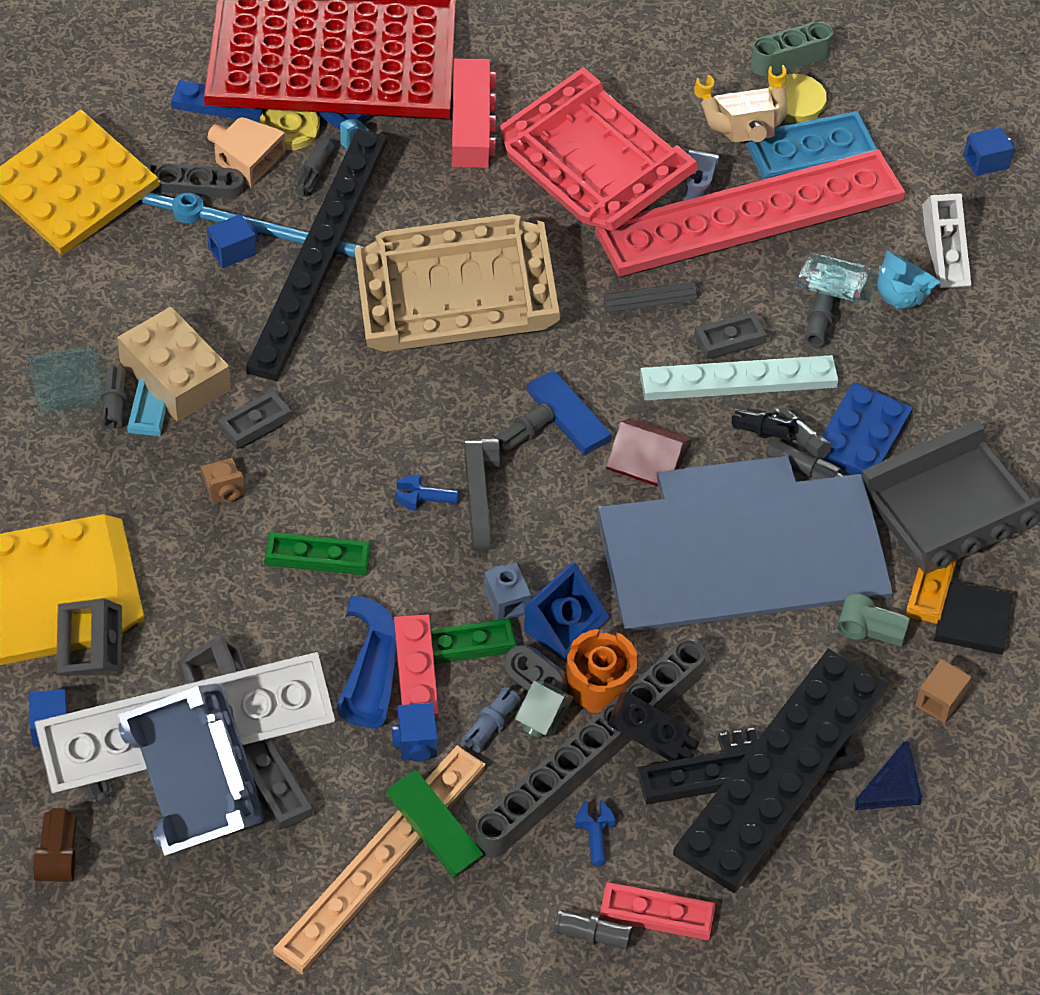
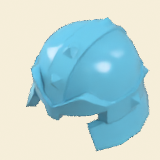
M886 250L882 266H879L877 289L883 300L894 306L895 309H908L917 305L920 306L931 291L941 283L934 276L889 250Z

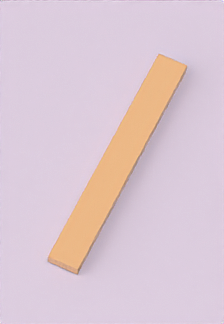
M457 745L425 781L447 809L450 810L485 771L486 764ZM399 810L273 948L274 955L301 974H304L421 843V837Z

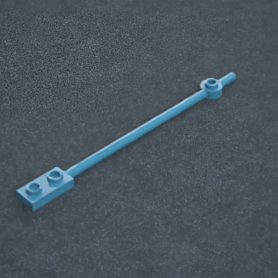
M150 192L142 198L143 204L173 210L175 219L182 223H194L201 218L219 223L237 216V214L204 206L202 198L194 193H182L175 198H170ZM243 216L248 225L252 224L255 227L257 233L304 244L308 232ZM342 241L337 253L355 257L354 248L359 245Z

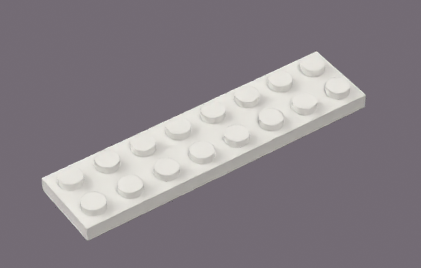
M318 652L35 721L34 724L51 793L54 794L147 770L141 749L133 748L129 743L126 744L122 740L119 733V723L121 722L118 714L197 686L215 683L221 686L227 697L242 745L334 723L335 718Z

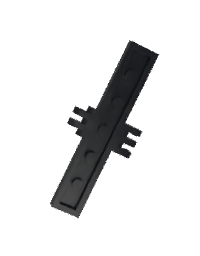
M754 727L746 728L747 741H744L740 729L733 730L732 744H730L727 732L718 733V740L722 751L720 753L638 767L637 775L646 805L716 793L758 740ZM850 742L846 744L826 773L854 768L856 760Z

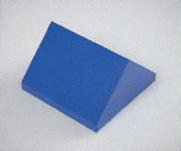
M571 562L526 604L524 632L560 659L566 660L571 644L582 633L598 629L610 617L577 564Z

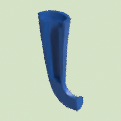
M351 595L345 617L356 616L362 619L367 624L369 632L337 702V712L340 717L350 724L374 729L383 725L386 720L392 690L396 654L394 620L390 613L379 603L367 598Z

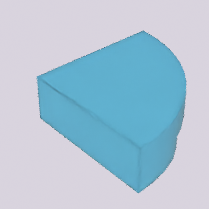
M349 119L340 123L341 145L347 150L357 128L370 131L357 119Z

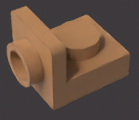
M233 458L200 466L201 475L213 504L222 501L231 502L245 495L244 477L242 472H238Z

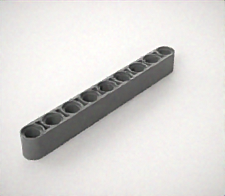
M695 640L681 641L623 692H629L664 712L702 677L706 655L705 648ZM619 696L479 817L476 824L475 844L482 851L483 856L495 858L504 854L632 740L607 725ZM593 745V746H597L598 748H594V749H593V748H589V747H587V746ZM563 767H571L573 770H564ZM547 789L548 792H539L537 790ZM513 811H521V812H523L524 814L516 815V814H513V813H511V812H513ZM488 833H495V834H497V835H499V836H497V837H488V836H486V834H488Z

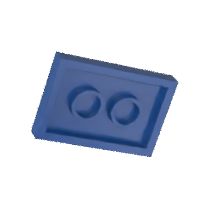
M853 382L822 434V437L831 443V451L824 458L820 459L838 466L840 469L853 475L861 474L862 476L863 470L886 460L910 418L913 407Z

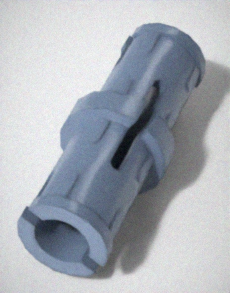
M502 688L488 708L484 707L478 713V720L462 737V743L467 748L471 749L475 744L476 746L473 751L475 753L481 752L495 732L499 733L505 727L504 721L516 706L521 703L519 695L514 690L507 696L510 688Z

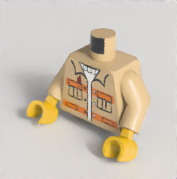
M772 66L769 67L768 83L773 87L772 90L766 88L713 97L711 93L714 79L708 75L706 86L700 84L699 78H697L694 94L703 99L701 104L710 128L725 134L732 142L736 143L751 140L761 142L765 138L775 136V127L782 123L788 111L786 89L782 87L786 83V68L782 66V75L775 76L772 74Z

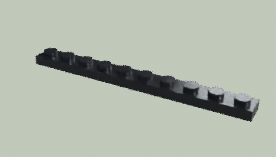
M357 128L246 365V372L248 374L278 381L387 145L386 135Z

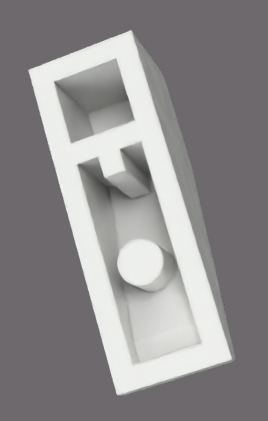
M962 194L931 195L922 204L925 235L936 277L941 281L938 284L939 288L970 287L971 277Z

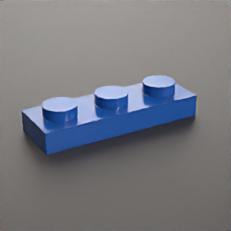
M184 80L178 81L171 100L172 109L232 119L244 117L260 123V116L262 113L264 114L265 109L204 105L206 84Z

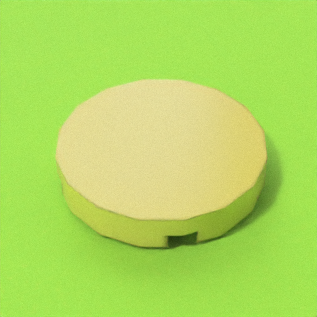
M787 74L786 83L782 87L786 89L788 111L783 121L800 123L817 119L819 114L823 113L827 101L826 91L822 84L814 78L803 74Z
M268 109L264 115L262 113L260 116L261 124L285 132V150L305 148L313 143L320 133V118L317 112Z

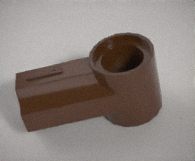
M53 808L51 811L44 813L40 848H36L33 870L35 881L73 882L76 862L74 839L77 819L75 813H71L65 808Z

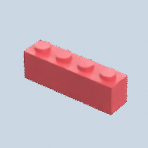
M454 58L452 167L489 168V156H495V138H489V134H495L496 116L490 115V112H495L496 93H490V90H495L496 72H490V59Z

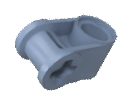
M689 149L688 155L697 161L698 170L684 180L683 201L711 194L713 182H715L720 154Z

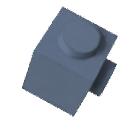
M517 563L507 566H496L490 571L484 572L483 592L496 620L514 619L524 616L526 604L531 600V593Z

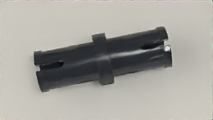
M738 408L735 410V414L741 415V417L732 416L731 422L734 429L754 432L761 438L771 436L792 442L795 440V436L789 435V433L798 434V423L796 421L774 417L770 412L755 413Z

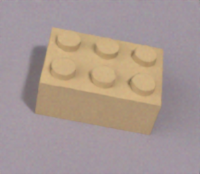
M172 307L165 309L117 337L120 362L138 381L140 378L145 382V387L159 402L162 400L165 403L167 412L177 422L231 390L229 365Z

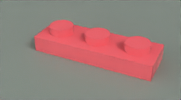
M429 614L394 617L401 705L433 702L435 718H438L439 711Z

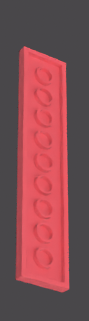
M878 149L639 212L614 231L595 226V234L618 277L903 201L905 191Z

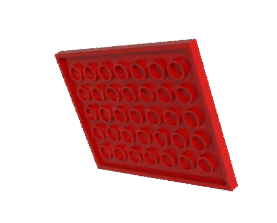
M218 0L204 93V105L450 119L456 0Z

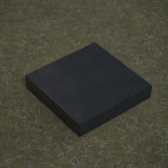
M951 581L941 619L937 621L934 641L1003 655L1013 593Z

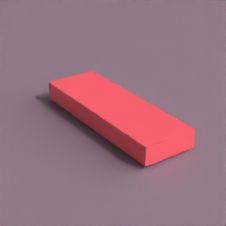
M606 882L600 916L601 920L709 940L716 903Z

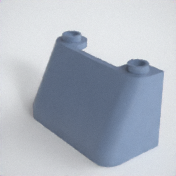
M219 684L197 686L118 714L121 722L119 723L120 736L126 744L129 743L133 748L141 749L163 816L157 820L156 827L153 829V836L157 846L163 850L164 856L263 822L264 810L227 697Z

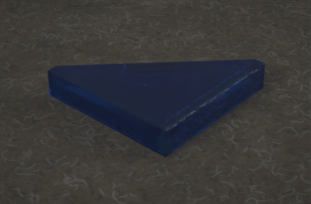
M909 741L901 744L856 798L855 810L921 805L922 794Z

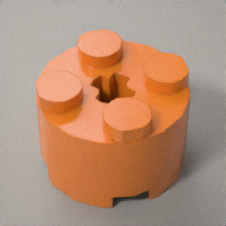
M600 629L582 633L572 642L566 664L569 694L574 697L573 700L579 705L585 707L589 712L597 714L635 682L637 674V652L632 642L617 632L616 636L608 633H599Z

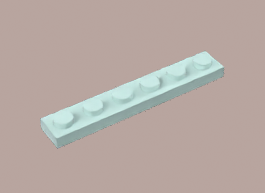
M833 355L641 368L640 371L644 400L837 388L838 384Z

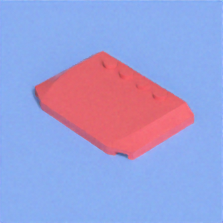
M584 67L500 125L508 158L579 221L612 231L698 170L696 160L678 145L674 148L668 145L603 90L602 82Z

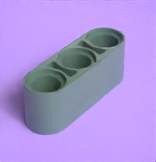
M818 21L758 38L753 45L750 67L755 74L768 76L770 66H772V74L782 72V66L787 71L824 60L830 53L833 29L829 24Z

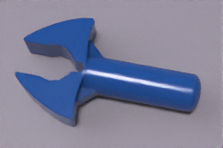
M420 474L407 476L397 481L398 490L413 491L411 493L395 491V500L410 510L416 511L417 504L423 500L457 504L460 499L458 490L424 487L421 484Z
M602 800L599 803L600 816L597 818V822H594L593 818L588 815V801H585L580 807L575 821V829L584 828L589 833L591 864L594 866L605 864L603 831L606 827H615V817Z

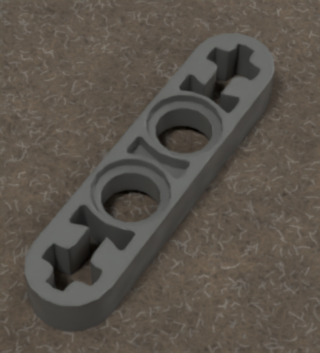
M140 161L159 179L160 186L152 192L171 194L194 193L198 196L235 198L244 191V177L237 169ZM166 175L176 177V180L170 183L163 182L160 179ZM196 178H204L207 180V182L203 185H195L191 183V181ZM213 179H217L216 185H213ZM229 181H233L232 185H227Z

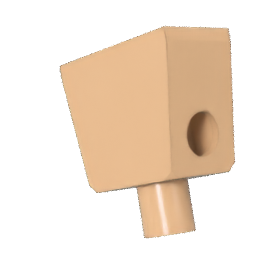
M244 117L238 118L228 129L219 124H214L208 132V140L215 143L216 163L223 168H233L240 171L244 177V184L250 188L286 153L285 132Z

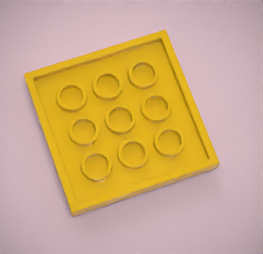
M81 109L0 166V199L61 255L72 250L160 186L159 179Z

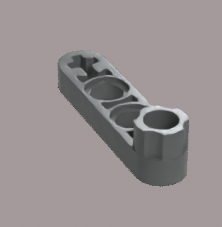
M467 439L464 440V456L472 550H490V525L484 468L500 467L499 440Z

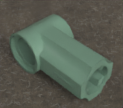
M850 594L844 601L836 627L837 631L844 637L861 640L867 636L902 647L910 617L875 607L874 602L867 596Z

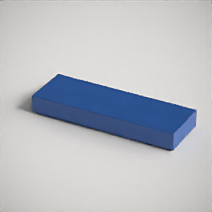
M554 370L527 384V392L538 404L545 403L550 407L554 414L553 421L584 456L611 442L612 434Z

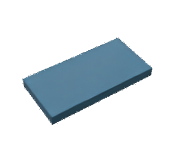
M858 111L775 127V136L771 138H765L761 142L744 141L763 180L878 150Z

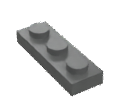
M271 738L243 745L259 796L278 829L282 830L311 817V805Z

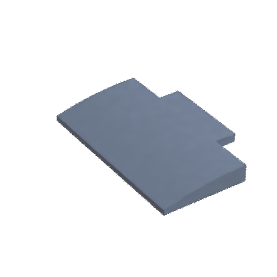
M788 456L657 472V484L661 499L598 507L597 525L624 633L844 604L846 597L850 594H861L869 597L871 600L889 598L893 594L877 527L861 474L796 482Z

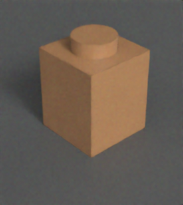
M941 659L920 687L915 706L946 723L966 696L972 677L966 674L960 667L951 665Z

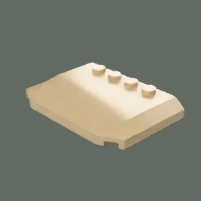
M513 214L384 231L375 236L376 241L361 249V245L354 248L367 347L387 352L545 330L560 320L544 222L538 221L537 225L521 221V216Z

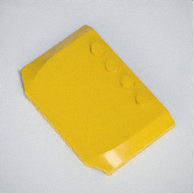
M102 514L0 534V665L57 654L58 604L105 598L122 605V637L123 632L138 623L139 626L145 622L122 519ZM72 614L71 651L90 648L91 614Z

